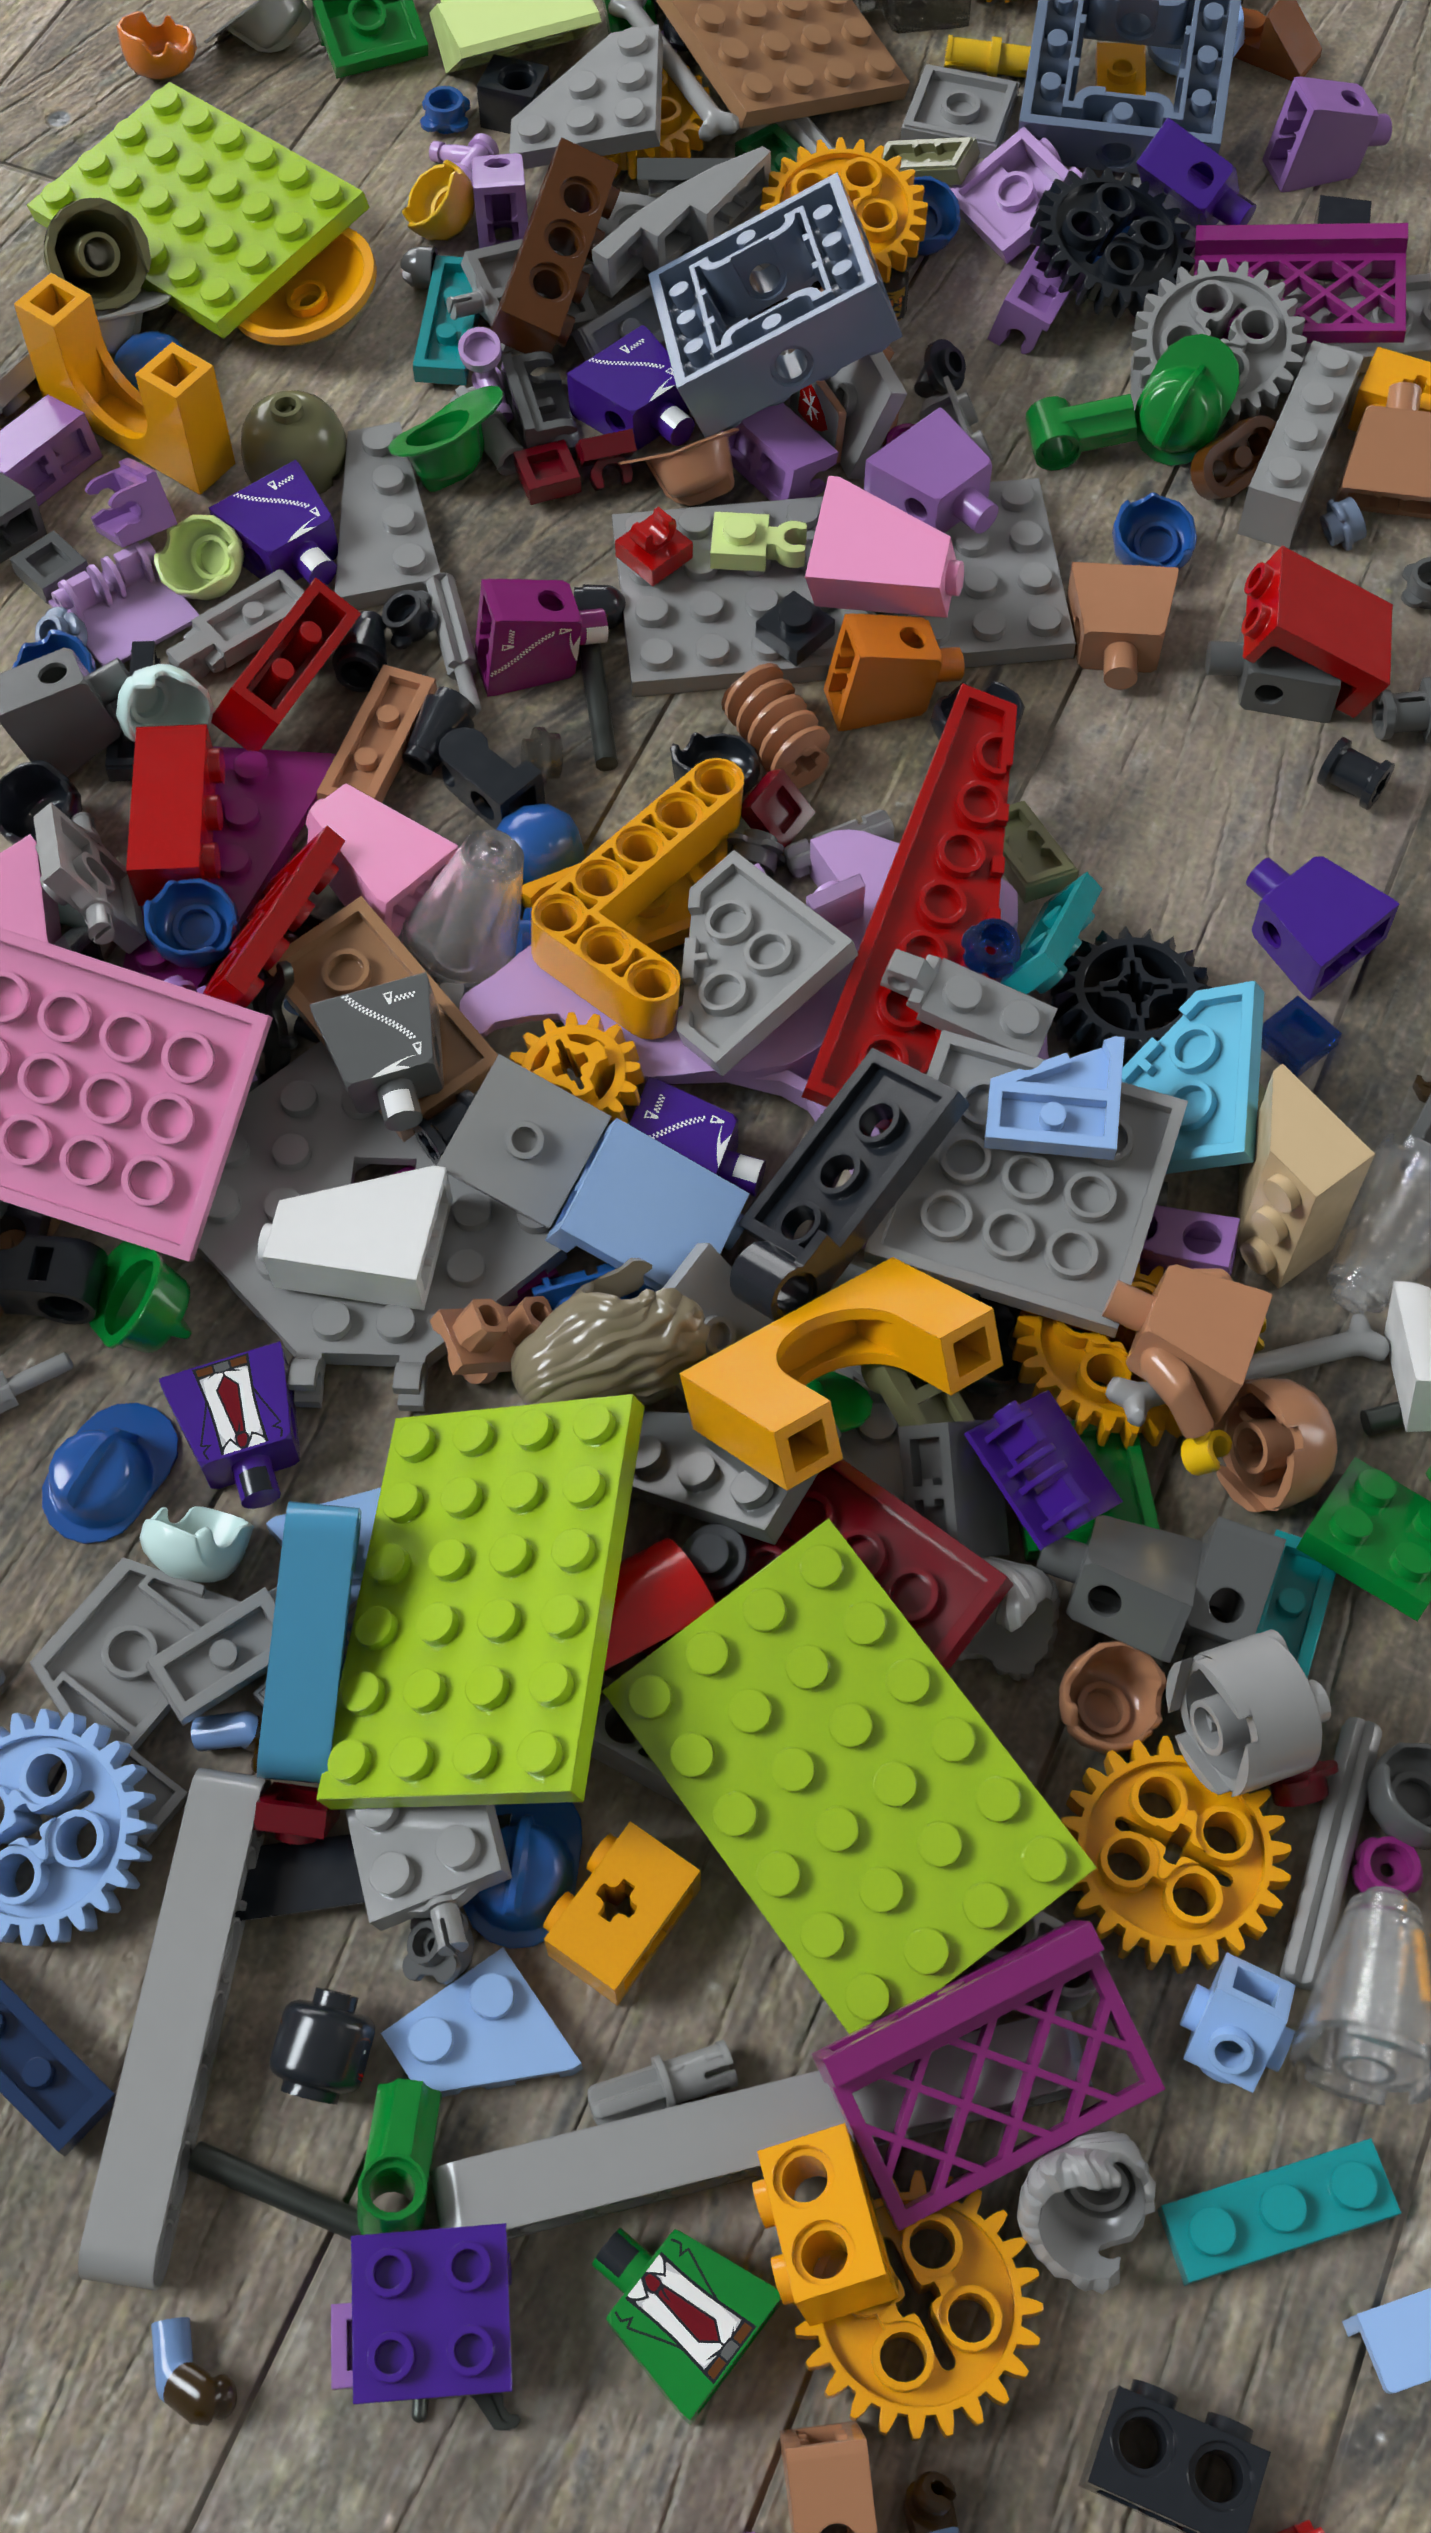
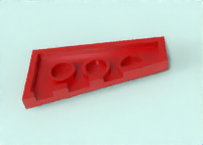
M329 826L323 828L267 883L262 892L266 896L263 900L260 899L247 917V920L250 922L234 939L229 948L232 952L218 966L203 994L244 1008L258 995L265 984L258 977L261 969L269 971L284 955L290 946V942L283 937L287 930L293 933L302 925L315 907V904L308 899L311 893L320 894L339 870V867L332 861L345 843V840Z

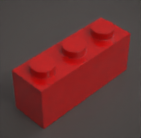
M315 577L214 711L211 723L247 751L259 752L362 613Z
M207 724L136 727L126 872L138 906H144L146 900L152 901L169 880L178 882L180 880L200 878L211 883V879L220 878V852L217 842H213V831L222 830L223 828L222 802L220 795H215L216 784L225 782V760L222 748H213Z

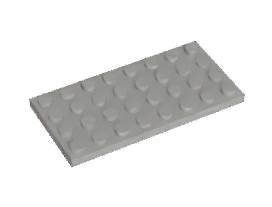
M1039 478L990 482L988 499L999 508L998 515L990 528L978 534L960 521L945 532V534L951 537L956 560L963 561L964 563L962 591L960 596H952L947 618L919 615L908 616L923 617L930 622L939 648L960 647L964 656V668L1073 658L1076 642ZM823 496L663 510L675 519L676 529L693 542V558L655 586H651L616 557L619 588L626 601L623 621L633 697L728 689L731 684L741 678L747 671L766 663L777 664L784 673L783 679H787L791 683L826 680L844 615L850 613L868 614L866 611L818 607L835 619V635L797 667L755 637L756 621L793 590L814 604L805 574ZM653 511L612 514L614 546L615 540L631 530L634 523H640L652 515ZM714 512L769 514L770 527H778L788 521L806 523L805 566L789 568L779 564L776 560L766 559L765 572L710 569Z

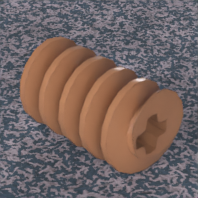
M766 663L758 665L747 671L725 691L721 701L722 710L725 711V715L733 726H736L738 733L757 750L760 763L768 772L783 768L795 786L800 789L818 779L827 768L829 755L825 750L829 745L830 735L824 727L818 726V719L814 713L806 710L807 704L800 695L795 694V688L791 682L783 679L784 673L777 664Z

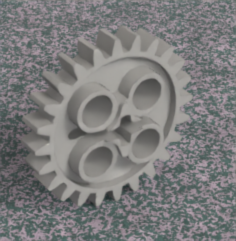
M1221 258L1217 271L1210 272L1204 260H1200L1197 275L1191 276L1183 267L1178 268L1176 285L1162 278L1159 281L1158 296L1147 294L1145 296L1144 311L1137 312L1134 326L1136 331L1132 332L1131 350L1135 351L1133 353L1132 369L1142 370L1140 372L1139 387H1145L1158 360L1170 345L1185 336L1205 334L1219 338L1230 347L1239 364L1240 383L1235 399L1226 415L1231 426L1238 422L1240 412L1245 411L1250 418L1259 416L1261 402L1269 408H1276L1280 395L1279 392L1289 394L1294 380L1293 375L1299 374L1303 362L1301 356L1304 354L1307 338L1301 336L1305 318L1294 316L1298 300L1292 298L1281 301L1285 283L1280 282L1268 288L1266 286L1268 270L1266 269L1258 273L1254 278L1247 276L1249 268L1246 261L1239 266L1236 273L1229 272L1226 258ZM1213 307L1219 310V312L1207 313L1201 310V308ZM1239 308L1244 309L1231 323L1228 340L1222 338L1236 310ZM1256 332L1262 334L1265 338L1253 339L1246 334Z

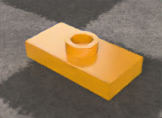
M1097 42L1095 86L1106 87L1107 92L1146 96L1145 45Z

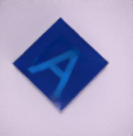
M1296 996L1263 1023L1261 1048L1280 1065L1284 1064L1298 1078L1339 1044L1342 1033L1302 998Z

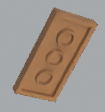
M362 896L292 942L278 961H288L294 971L295 982L286 994L285 999L325 1047V1042L312 1015L310 1004L426 972ZM276 964L269 971L264 970L268 978L274 977L277 972ZM428 973L427 976L440 1016L444 1087L437 1094L418 1099L422 1116L426 1120L455 1103L456 1095L463 1090L468 1089L472 1093L478 1091L498 1056ZM413 1128L405 1131H395L403 1142L415 1135Z

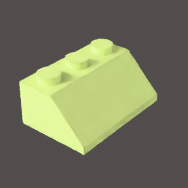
M440 0L441 3L436 4L429 12L446 74L489 63L493 54L512 57L581 39L601 23L599 11L593 0Z

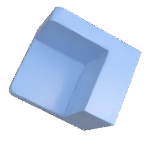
M1431 2288L1358 2313L1342 2321L1348 2337L1361 2333L1381 2386L1386 2393L1394 2394L1431 2380Z

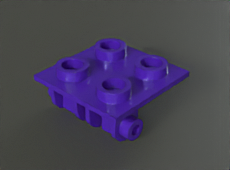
M1049 1390L1021 1404H1018L1016 1400L998 1410L993 1415L994 1418L964 1434L1039 1550L1044 1549L1123 1502Z
M506 2223L351 2236L353 2405L513 2392L509 2285H512L511 2254L508 2252Z

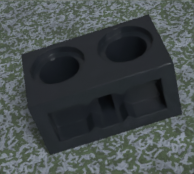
M1133 2379L1130 2390L1118 2385L1108 2391L1078 2486L1183 2533H1248L1271 2454L1270 2451L1250 2443L1254 2431L1240 2422L1217 2413L1208 2412L1204 2423L1175 2410L1178 2401L1177 2396L1141 2380ZM1127 2421H1137L1145 2424L1156 2438L1157 2455L1153 2464L1147 2469L1131 2465L1121 2453L1119 2434ZM1204 2454L1218 2456L1230 2469L1232 2475L1231 2492L1221 2503L1206 2498L1197 2486L1195 2469L1199 2459Z

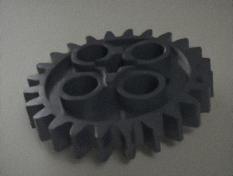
M1086 167L1081 178L1072 170L1068 171L1064 182L1056 178L1049 191H1044L1030 222V226L1034 228L1030 237V243L1039 246L1034 259L1039 262H1049L1044 276L1046 278L1060 277L1062 279L1058 289L1060 293L1071 289L1077 292L1076 305L1080 306L1087 299L1094 301V311L1098 315L1105 306H1110L1116 319H1120L1125 309L1128 308L1136 319L1137 312L1144 311L1145 296L1147 294L1158 296L1159 281L1162 278L1176 285L1178 268L1183 267L1190 272L1194 266L1195 259L1190 255L1195 248V242L1185 239L1190 226L1175 223L1181 212L1180 209H1165L1162 205L1167 195L1161 193L1152 197L1148 194V181H1144L1139 187L1132 185L1131 175L1128 172L1123 175L1120 181L1114 179L1113 173L1108 167L1105 168L1101 178H1098L1090 167ZM1132 223L1127 234L1122 233L1123 229ZM1099 251L1102 252V257L1093 263Z

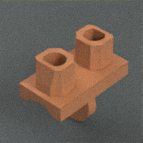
M544 1296L525 1297L518 1306H501L492 1299H473L466 1308L439 1309L429 1321L433 1330L440 1334L446 1343L448 1362L452 1374L463 1375L465 1380L471 1384H485L493 1381L499 1372L511 1371V1358L516 1347L522 1340L534 1333L553 1311Z

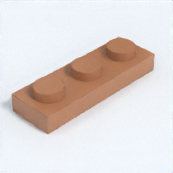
M383 664L317 790L318 800L325 799L346 783L375 800L383 802L404 761L402 755L407 749V744L425 696L434 694L437 690L435 678Z

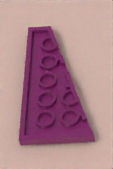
M213 746V748H222L225 782L216 784L215 795H220L222 802L223 828L222 830L213 831V842H217L220 852L221 872L220 878L211 879V883L222 887L236 904L240 928L253 907L260 899L263 900L266 896L262 892L267 883L286 865L294 852L292 844L306 823L309 810L318 801L317 790L336 754L260 749L258 752L247 751L245 748ZM141 906V911H142V916H143V922H144V911H143V907H144V906ZM148 938L147 941L132 953L128 954L126 952L123 968L162 981L171 976H182L184 980L191 981L196 989L206 985L212 975L214 966L212 964L200 969L181 968L163 959Z

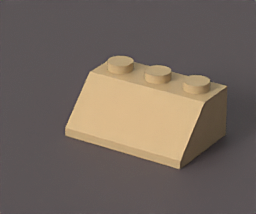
M1284 1064L1273 1070L1257 1116L1255 1162L1241 1164L1239 1167L1237 1218H1240L1238 1248L1246 1264L1255 1273L1265 1275L1278 1289L1334 1249L1375 1156V1153Z

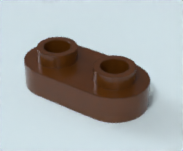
M1263 415L1242 419L1202 447L1195 454L1190 469L1191 481L1196 492L1204 499L1213 501L1235 496L1250 485L1277 423L1270 417Z

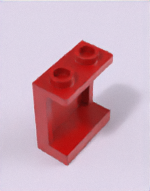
M1283 545L1266 563L1260 562L1252 569L1244 587V592L1247 594L1246 616L1241 627V632L1244 634L1243 659L1255 663L1270 647L1275 646L1340 679L1341 688L1336 701V709L1355 718L1390 685L1393 604Z

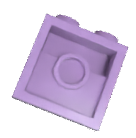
M1022 127L968 173L962 185H953L950 189L958 199L960 216L1008 264L1031 245L1030 237L1034 228L1030 226V222L1044 191H1049L1056 178L1064 182L1068 171L1072 170L1080 178L1082 173L1074 166L1068 170L1061 163L1058 152L1048 139L1043 137L1038 141L1025 127Z

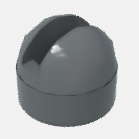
M435 246L413 247L403 255L400 261L401 268L403 269L402 277L411 287L429 290L435 257L438 255Z

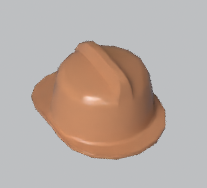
M734 428L712 435L676 451L617 463L621 465L645 460L667 497L676 503L687 506L703 504L730 492L734 487L733 463L728 438L736 434L739 429Z

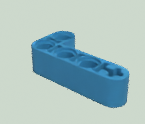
M288 1502L260 1731L257 1778L320 1783L321 1774L328 1771L327 1764L332 1751L337 1697L342 1678L353 1572L356 1569L362 1514L360 1508Z

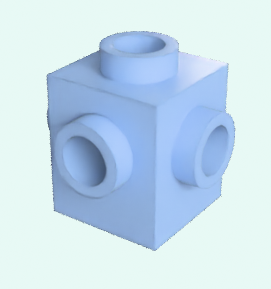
M1226 1952L1210 1989L1196 1984L1184 2010L1180 2026L1191 2030V2034L1183 2059L1198 2066L1203 2073L1215 2081L1225 2084L1233 2083L1253 2093L1265 2067L1278 2072L1289 2051L1295 2031L1286 2027L1296 1985Z

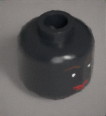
M316 1987L312 2001L298 1999L286 2005L270 2057L272 2072L277 2077L283 2079L281 2091L297 2097L337 2105L340 2093H352L360 2087L375 2035V2025L369 2017L355 2012L358 1997Z

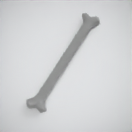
M610 0L608 9L609 13L614 17L626 19L632 27L642 28L655 25L643 9L648 0ZM661 33L663 39L662 67L702 119L703 124L699 129V138L709 142L718 135H731L735 133L739 128V117L733 113L723 112L718 108Z
M1354 1314L1350 1320L1349 1329L1345 1332L1254 1354L1245 1380L1270 1378L1352 1356H1363L1374 1361H1384L1390 1351V1342L1384 1336L1371 1329L1366 1316ZM1113 1377L1105 1393L1109 1401L1124 1408L1127 1421L1137 1427H1141L1144 1424L1147 1412L1152 1407L1166 1404L1147 1382H1136L1122 1377Z

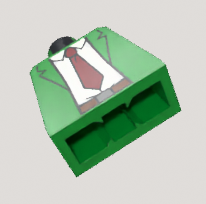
M620 2227L609 2238L592 2262V2266L624 2293L606 2317L609 2327L682 2419L690 2426L782 2304L779 2292L774 2286L676 2229L667 2237L657 2252L652 2255Z

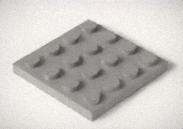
M942 1030L927 1075L958 1090L970 1106L870 1236L864 1251V1262L879 1265L894 1257L959 1291L969 1294L978 1293L981 1295L980 1297L1115 1338L1119 1324L1102 1317V1313L1118 1280L1132 1285L1188 1101L1122 1082L1117 1151L1114 1160L984 1148L990 1079L1017 1069H1034L1045 1059Z

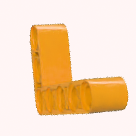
M712 758L700 762L547 890L532 906L531 954L534 962L549 975L639 1038L650 1040L663 1038L676 1027L681 978L678 970L669 961L623 930V928L728 837L729 833L735 832L740 825L744 788L742 769L727 759Z

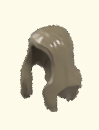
M630 1258L621 1267L582 1285L568 1300L559 1305L534 1333L521 1341L511 1358L512 1381L525 1405L633 1394L642 1404L650 1406L676 1392V1385L681 1380L679 1373L694 1366L707 1353L705 1343L711 1326L704 1323L703 1310L696 1301L682 1295L676 1288H662L656 1292L651 1289H645L638 1297L620 1299L644 1285L643 1276L652 1269V1264L641 1258Z

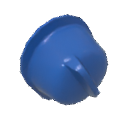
M140 1403L116 1404L92 1416L81 1426L75 1435L67 1438L60 1445L50 1462L49 1472L42 1486V1508L49 1524L64 1538L82 1544L105 1542L123 1533L137 1519L145 1505L169 1475L177 1459L178 1437L171 1421L156 1408Z
M573 1802L494 1805L497 1815L512 1813L510 1825L500 1828L512 1878L479 1891L463 1905L472 1927L489 1942L509 1949L534 1947L544 1942V1938L549 1931L543 1928V1924L549 1912L565 1892L569 1891L575 1895L582 1848L581 1818Z

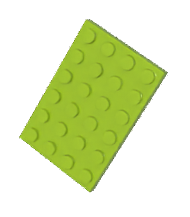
M170 81L164 87L156 90L149 100L128 118L120 121L112 132L92 149L84 152L75 164L55 181L47 184L42 192L27 204L34 220L47 229L51 220L60 209L79 199L103 198L128 211L138 220L149 243L151 264L141 288L148 292L155 291L171 295V299L167 304L223 339L370 208L362 190Z
M633 1394L395 1419L337 1697L332 1751L327 1764L328 1771L321 1774L317 1801L331 1810L584 1802L645 1408Z
M829 1518L603 1690V1693L849 2034L943 1988L1097 1869Z

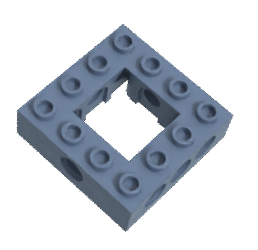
M1038 0L1018 131L1025 127L1038 141L1043 137L1048 139L1058 152L1061 163L1064 166L1090 167L1096 170H1105L1108 167L1114 172L1139 174L1136 165L1137 160L1165 120L1170 118L1219 154L1241 0ZM1084 39L1181 49L1174 104H1172L1168 97L1160 93L1146 91V96L1107 92L1106 87L1102 86L1085 87L1075 96Z
M838 172L648 274L676 387L705 438L720 431L735 428L743 419L768 406H776L785 402L793 393L816 381L827 380L835 376L841 368L866 355L878 354L885 350L890 343L903 337L865 230ZM764 263L770 264V266H768L764 270L752 271L758 265ZM819 280L824 291L820 292L818 288L811 287L812 284ZM786 297L788 298L786 301L765 311V309L770 305ZM795 349L790 354L779 355L785 350Z

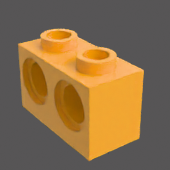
M846 2124L833 2126L757 2151L764 2179L752 2182L753 2193L765 2229L776 2226L782 2254L771 2257V2266L783 2304L788 2305L795 2302L811 2327L898 2299V2291L860 2153ZM815 2176L827 2178V2185L818 2198L809 2202L794 2200L795 2192L803 2181ZM834 2250L848 2253L846 2264L837 2275L828 2279L813 2277L815 2264L822 2255Z

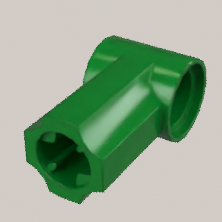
M1131 394L1073 406L1065 398L1058 396L1046 397L1032 404L1025 416L1036 464L1042 469L1049 471L1069 467L1077 461L1081 452L1137 441V425Z
M397 2078L395 2081L387 2084H378L364 2168L358 2181L357 2219L358 2228L362 2235L416 2231L423 2228L427 2190L442 2100L441 2091L428 2087L423 2081ZM397 2192L403 2194L411 2203L398 2212H386L376 2207L373 2201L384 2193Z

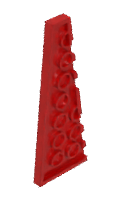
M962 683L858 949V956L853 962L801 1096L802 1098L827 1107L872 1048L927 1075L942 1031L916 1020L918 1013L906 1006L908 997L880 985L883 974L896 949L924 958L925 960L928 954L940 957L942 960L945 958L996 981L1001 920L999 901L1001 879L1005 869L1003 850L1005 827L1009 818L1010 804H1007L1009 774L1013 765L1017 715L1016 704ZM883 1119L876 1127L886 1130L893 1119Z

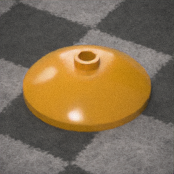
M348 227L237 328L251 339L279 346H296L312 343L342 329L361 311L373 292L376 283L377 266L369 244L359 233Z

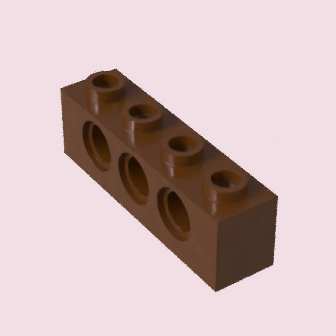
M562 137L548 166L491 326V330L499 337L500 343L524 354L537 351L551 353L555 344L562 348L565 347L576 319L567 314L571 302L577 305L580 304L591 274L582 271L585 261L587 259L593 262L592 249L605 236V231L597 228L600 218L603 217L609 220L620 193V189L612 186L619 164ZM537 292L546 295L549 299L542 297Z

